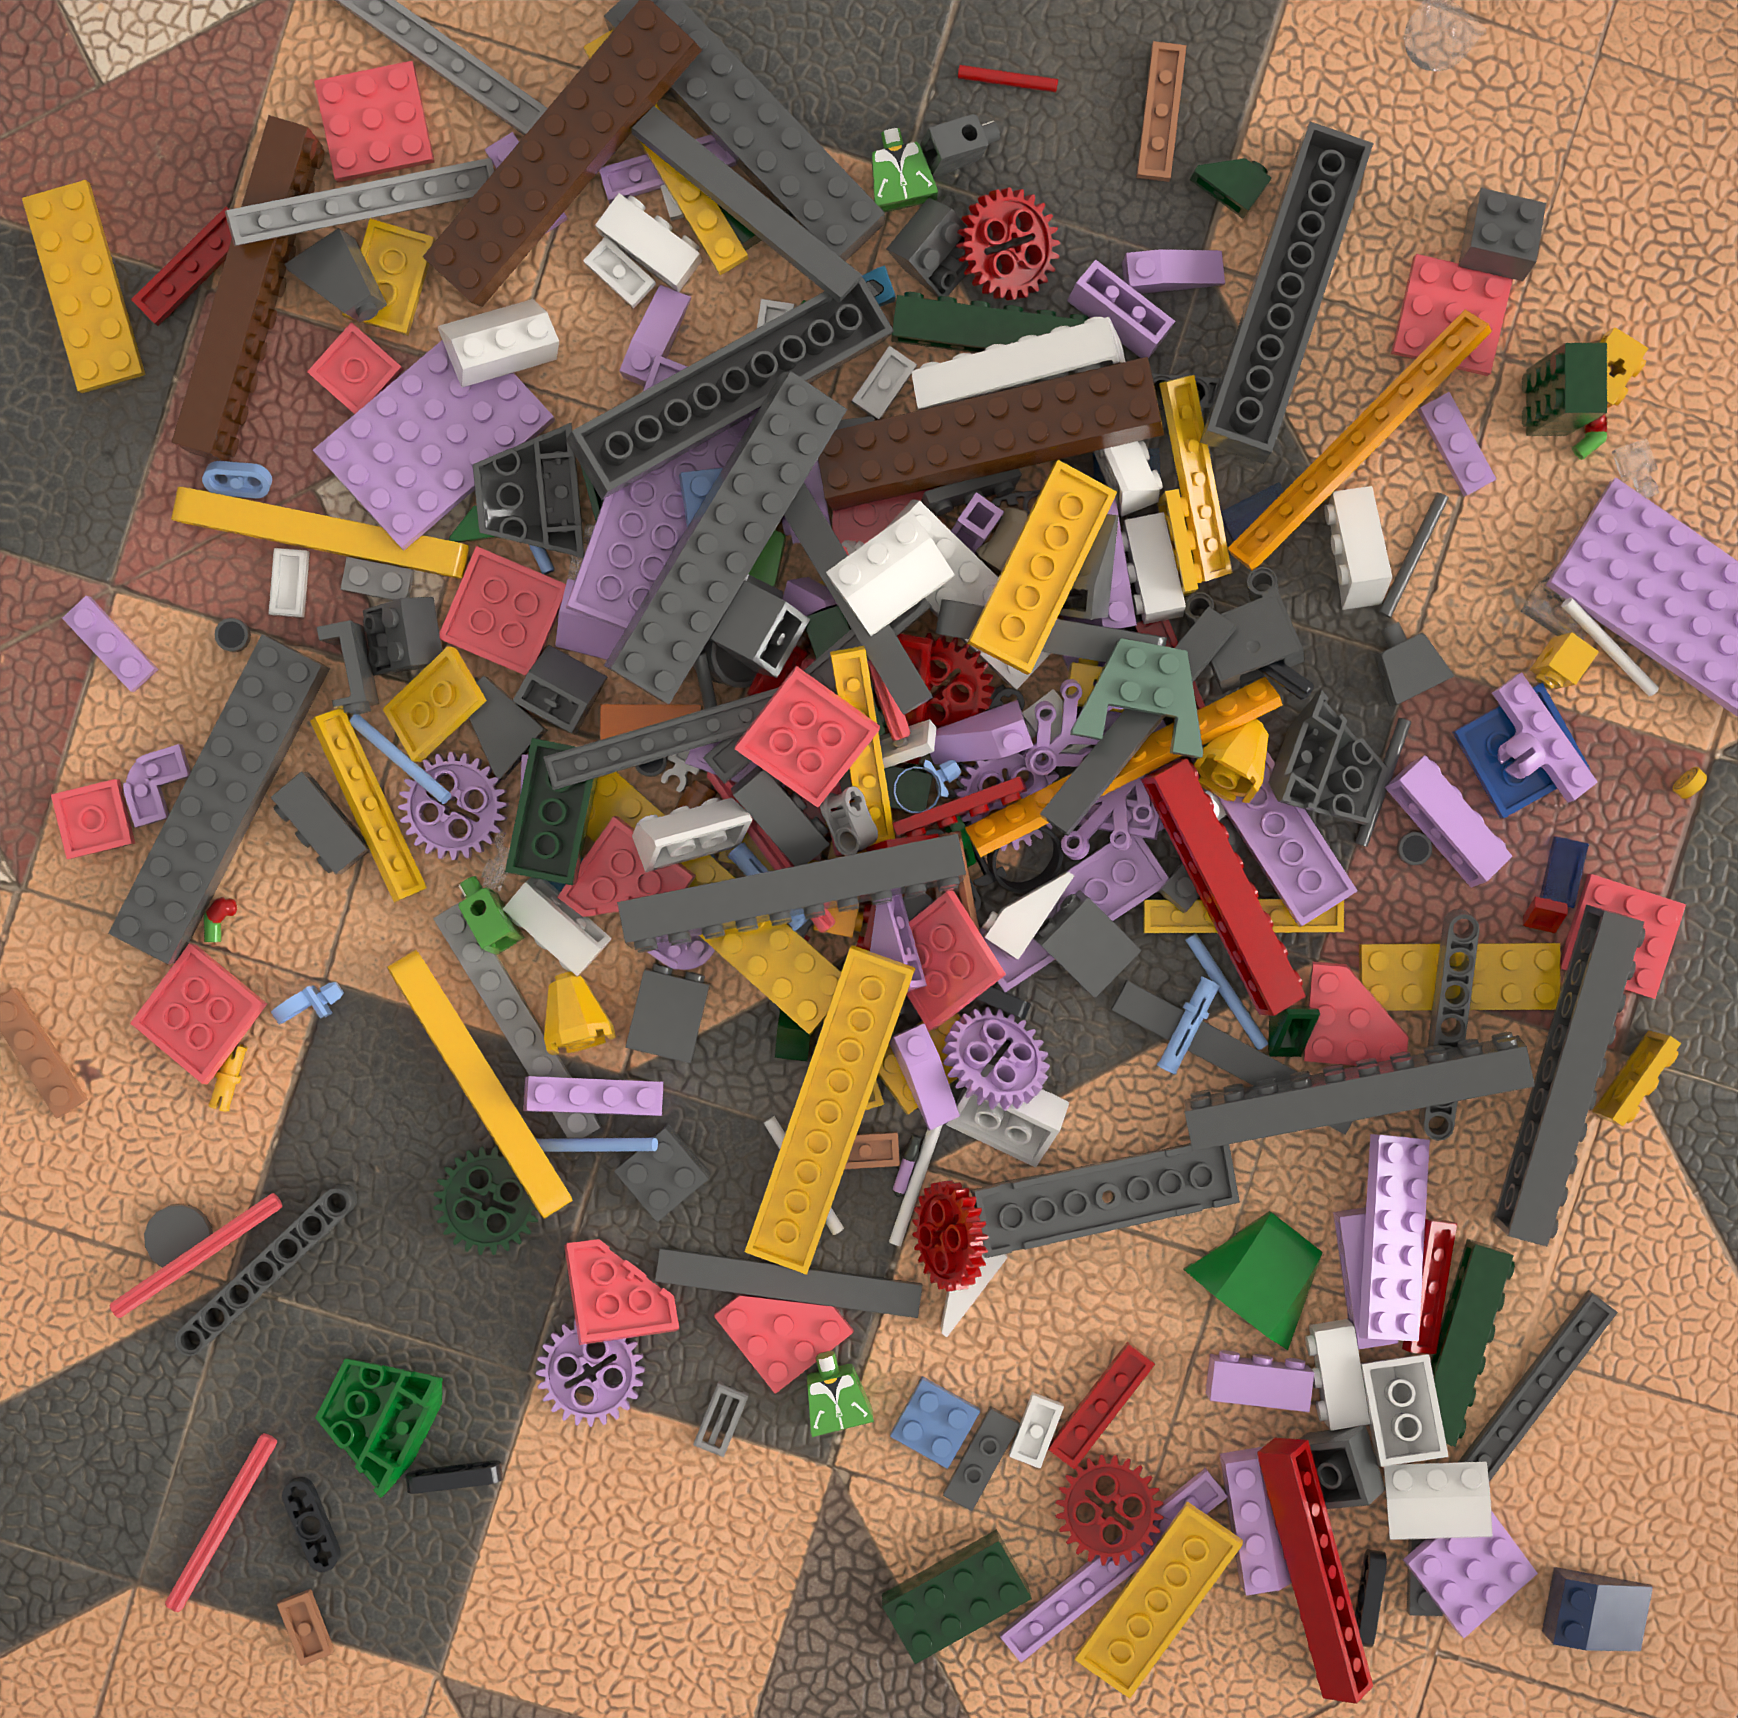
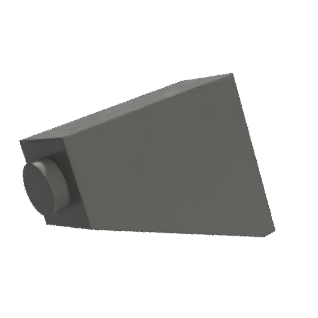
M340 228L285 263L288 271L343 313L360 323L372 319L379 310L387 306L356 239Z
M482 676L479 680L475 677L474 679L487 701L469 719L494 774L499 779L505 780L521 762L522 754H528L531 739H541L548 729L524 708L513 702V699L491 679Z

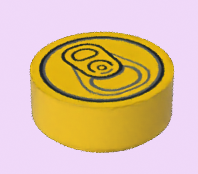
M1693 767L1679 777L1673 785V791L1681 799H1687L1704 786L1707 781V775L1699 767Z

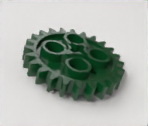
M483 1146L480 1147L479 1156L477 1157L468 1150L466 1151V1162L462 1161L459 1157H455L454 1160L457 1168L455 1170L447 1166L444 1168L450 1177L437 1180L444 1187V1191H437L433 1194L435 1197L442 1199V1203L435 1205L433 1210L443 1211L444 1213L437 1220V1223L447 1222L449 1226L443 1234L448 1235L454 1232L456 1234L453 1241L454 1245L458 1244L462 1239L466 1241V1252L471 1249L473 1244L478 1245L479 1255H482L485 1246L490 1247L493 1255H496L497 1245L500 1244L506 1251H509V1240L513 1239L520 1245L522 1240L519 1233L521 1231L529 1235L532 1233L526 1224L528 1221L538 1222L539 1219L531 1214L532 1210L537 1209L505 1157L499 1156L497 1146H494L491 1155L486 1154ZM476 1169L486 1171L489 1176L488 1184L483 1188L474 1187L470 1182L472 1171ZM514 1182L518 1185L520 1189L518 1198L509 1201L502 1197L501 1187L504 1183ZM465 1187L484 1196L489 1191L493 1192V1199L495 1201L514 1207L516 1212L512 1214L494 1205H491L488 1210L482 1208L483 1202L481 1200L461 1193L460 1189ZM464 1200L472 1202L476 1210L474 1216L469 1219L461 1218L456 1210L459 1202ZM494 1213L502 1214L506 1218V1227L498 1232L491 1230L487 1223L490 1215Z

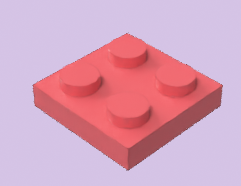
M351 322L307 372L351 412L356 414L390 385L404 369Z
M120 779L51 794L66 859L79 858L136 844Z

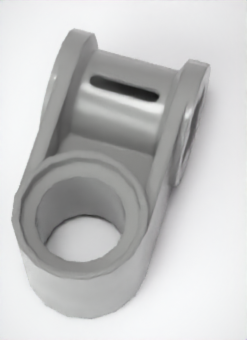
M852 786L837 795L829 793L821 803L820 809L828 824L837 850L842 855L849 856L857 854L875 843L878 838L877 827L871 818L861 790ZM851 799H855V802L849 803Z

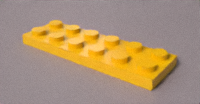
M87 180L23 197L22 201L77 391L85 393L146 375L90 183Z
M1060 460L1054 462L967 644L1026 675L1032 672L1117 491Z
M1440 943L1359 944V980L1386 1011L1432 1010ZM1478 943L1469 1010L1556 1009L1561 992L1560 943ZM1463 952L1454 953L1450 957L1449 965L1453 967L1461 965L1464 962L1465 954ZM1452 985L1448 987L1445 992V998H1456L1460 994V986Z
M1186 1501L1075 1655V1661L1130 1699L1242 1547L1243 1540Z

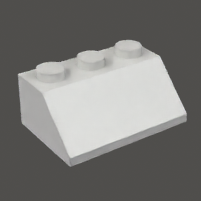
M534 299L438 326V331L461 387L557 360L559 339L547 311Z
M1143 440L1093 451L1108 487L1117 491L1115 497L1121 517L1159 502V492L1163 488L1162 481L1157 470L1151 471L1147 463L1150 456Z
M911 511L826 572L835 589L870 636H873L955 576L932 538Z
M712 798L705 801L699 807L690 809L688 806H683L662 817L657 815L644 817L636 824L632 838L644 870L649 872L737 847L741 844L752 822V818L733 798L724 800Z
M987 1064L981 1072V1076L987 1077L994 1065ZM964 1086L956 1103L960 1117L947 1122L946 1125L1036 1168L1060 1132L1070 1102L1041 1089L1037 1096H1034L1028 1104L1023 1102L1018 1109L1011 1104L1007 1111H1004L1000 1103H998L992 1110L988 1100H984L981 1105H978L977 1095L973 1094L971 1097L966 1098L968 1089Z
M1429 1354L1361 1363L1370 1419L1369 1426L1378 1466L1383 1467L1449 1457Z
M1487 1462L1384 1466L1390 1540L1493 1537Z

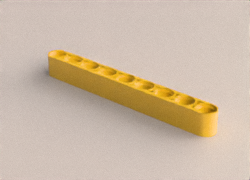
M180 486L177 487L171 517L173 521L457 579H462L464 576L469 551L468 545L424 535L403 551L389 534L379 526Z
M415 949L387 966L395 983L543 1219L572 1202L573 1200L419 952Z

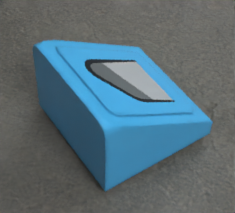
M885 265L862 275L880 307L895 302L896 296Z

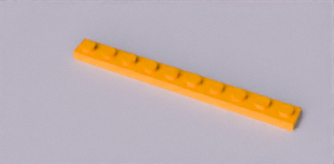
M1465 309L1227 548L1230 554L1251 571L1256 569L1492 332L1489 324Z
M1266 677L1197 710L1202 746L1282 706L1280 695ZM1174 723L1152 733L1101 796L1181 757L1182 755L1170 753ZM1072 774L965 827L979 856L982 857L1048 824L1049 822L1043 819L1040 813Z

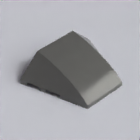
M568 423L473 464L479 533L580 558L584 557L576 456L566 441L572 431V423Z
M1321 690L1317 692L1288 728L1268 783L1278 802L1367 825L1371 821L1388 768L1363 738L1357 739L1346 726L1347 719L1343 714L1337 715L1326 702L1328 699L1327 695Z

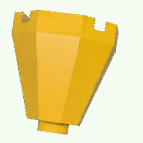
M1254 719L1215 738L1203 748V757L1200 759L1196 758L1193 765L1201 776L1198 781L1204 789L1226 801L1234 802L1238 796L1244 797L1243 803H1250L1258 792L1264 778L1269 734L1262 722Z
M573 972L556 975L555 981L548 986L544 1032L547 1052L551 1055H560L558 1048L565 1047L567 1053H575L606 1043L605 1036L610 1040L616 1038L612 1022L581 975L575 976Z

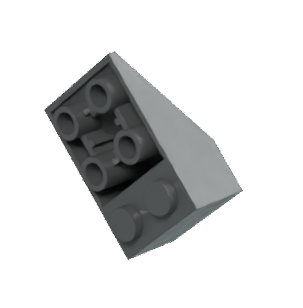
M1106 515L1059 615L1090 620L1108 617L1119 515Z

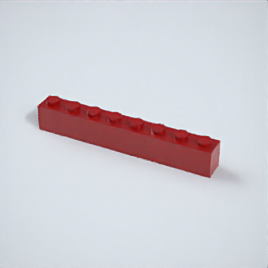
M1187 758L1173 760L1141 778V781L1258 1014L1275 1016L1306 997L1302 989V979L1292 969L1287 959V949L1277 939L1272 929L1273 921L1268 913L1263 911L1257 899L1259 897L1258 891L1248 881L1243 871V861L1233 851L1228 841V831L1218 821L1213 811V801L1203 791L1198 781L1199 774L1197 769Z
M1275 1437L1261 1448L1257 1455L1267 1489V1496L1275 1518V1525L1282 1544L1284 1559L1290 1574L1292 1589L1297 1600L1300 1619L1304 1626L1308 1648L1315 1667L1316 1678L1323 1699L1357 1704L1374 1686L1309 1441L1305 1439Z

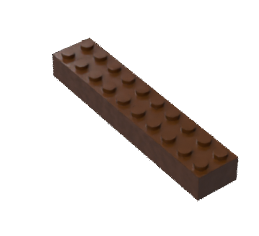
M639 0L422 257L471 303L483 307L632 133V127L657 104L702 49L651 0Z
M268 115L241 207L314 193L315 182L313 178L316 169H320L323 164L325 152L322 149L323 145L309 127ZM297 234L234 246L233 240H231L172 438V443L189 453L215 461L228 462L230 457L233 458L237 453L239 439L236 437L240 425L243 426L247 420L248 406H246L249 393H253L257 386L258 375L255 373L259 361L262 362L266 356L267 342H265L268 329H273L276 322V302L278 297L283 296L286 289V278L284 276L287 268L285 263L295 257L296 246H294Z
M1144 357L838 429L832 434L818 461L825 500L833 511L1163 436L1164 431L1149 359Z

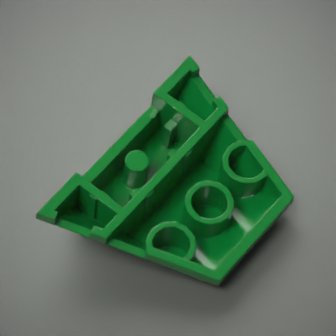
M1269 1211L1237 1232L1236 1236L1218 1248H1213L1209 1251V1254L1194 1264H1189L1183 1270L1266 1337L1289 1350L1323 1252Z
M350 1358L344 1359L315 1418L340 1449L344 1448L356 1463L355 1468L360 1474L364 1473L375 1487L373 1490L379 1498L383 1497L412 1465L442 1405V1377Z

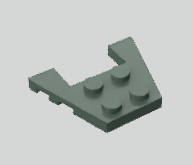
M1123 638L1119 639L1100 673L1096 685L1083 705L1079 717L1074 722L1070 735L1096 740L1103 739L1108 706L1175 718L1170 753L1198 759L1202 758L1203 747L1188 651Z

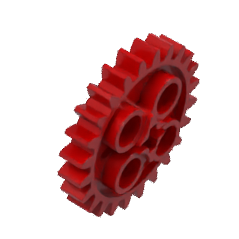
M1008 187L1001 189V192L999 189L990 191L989 196H979V204H972L968 207L972 215L962 216L961 218L967 225V228L957 231L959 235L965 237V242L956 244L957 248L964 249L966 253L959 258V262H968L969 264L964 274L974 273L975 277L972 285L983 284L982 293L989 294L993 292L994 299H1001L1005 296L1006 301L1016 299V297L1018 299L1028 297V292H1038V284L1048 283L1044 273L1055 271V268L1049 263L1050 260L1059 259V255L1052 251V247L1059 245L1060 241L1052 239L1051 236L1058 230V227H1049L1048 225L1053 215L1043 216L1042 211L1045 204L1034 205L1035 195L1032 194L1024 197L1023 189L1012 191V188ZM1016 216L1021 222L1020 230L1016 226ZM988 225L992 229V239L987 234ZM1029 234L1033 236L1031 241L1010 246L988 255L984 253L986 248ZM1025 250L1030 255L1029 263L1025 259ZM997 259L1000 260L1002 265L1001 272L996 267Z
M927 633L925 638L932 639L928 690L931 691L933 686H939L955 669H960L961 672L951 677L946 686H940L932 694L933 698L928 700L926 704L925 721L930 719L936 726V729L983 713L986 711L985 709H989L993 701L989 697H991L995 688L988 685L993 679V674H983L989 665L988 662H977L981 652L976 651L970 654L968 652L970 645L965 643L962 647L958 646V637H953L951 642H946V636L940 634L937 641H935L932 634ZM934 660L942 661L947 668L938 667ZM957 685H964L969 690V693L960 691ZM933 704H940L945 711H938Z
M953 1180L931 1183V1187L924 1188L925 1195L918 1197L921 1206L914 1208L918 1219H912L913 1224L917 1226V1231L913 1232L912 1236L918 1239V1244L915 1245L914 1250H920L921 1253L918 1263H925L923 1273L924 1275L931 1274L930 1283H937L938 1289H945L946 1292L969 1289V1285L976 1284L975 1277L982 1276L979 1267L986 1266L982 1254L988 1253V1249L983 1245V1240H987L988 1235L982 1233V1228L986 1225V1221H980L979 1219L982 1208L975 1209L976 1197H969V1188H962L961 1182L954 1183Z
M1100 1455L1099 1465H1095L1090 1458H1087L1088 1469L1084 1470L1078 1465L1075 1468L1078 1474L1076 1478L1070 1475L1065 1476L1071 1484L1070 1487H1059V1490L1066 1495L1065 1500H1057L1055 1504L1064 1507V1512L1055 1515L1056 1518L1065 1519L1066 1524L1059 1531H1070L1071 1536L1066 1541L1067 1545L1077 1541L1079 1546L1076 1554L1079 1555L1084 1550H1088L1089 1562H1092L1096 1555H1100L1102 1566L1106 1565L1108 1557H1112L1114 1564L1119 1566L1120 1556L1124 1555L1130 1563L1133 1561L1131 1551L1135 1550L1143 1556L1145 1553L1141 1544L1145 1542L1153 1546L1154 1542L1149 1537L1150 1532H1161L1158 1527L1153 1525L1154 1520L1164 1519L1163 1515L1155 1513V1508L1164 1505V1503L1153 1499V1496L1160 1489H1149L1148 1484L1153 1478L1152 1475L1142 1479L1140 1474L1143 1466L1140 1465L1131 1470V1459L1129 1458L1126 1459L1123 1465H1119L1118 1455L1113 1456L1111 1464L1106 1462L1104 1455ZM1103 1476H1109L1115 1482V1490L1111 1495L1104 1496L1098 1491L1097 1483ZM1085 1491H1092L1107 1504L1114 1501L1117 1504L1115 1511L1134 1525V1529L1129 1530L1113 1516H1109L1107 1519L1104 1518L1105 1510L1087 1497ZM1130 1497H1136L1142 1503V1511L1136 1517L1127 1515L1124 1510V1503ZM1083 1503H1089L1095 1509V1517L1089 1523L1082 1522L1077 1515V1510ZM1110 1524L1119 1526L1122 1531V1539L1117 1544L1107 1542L1104 1537V1530Z

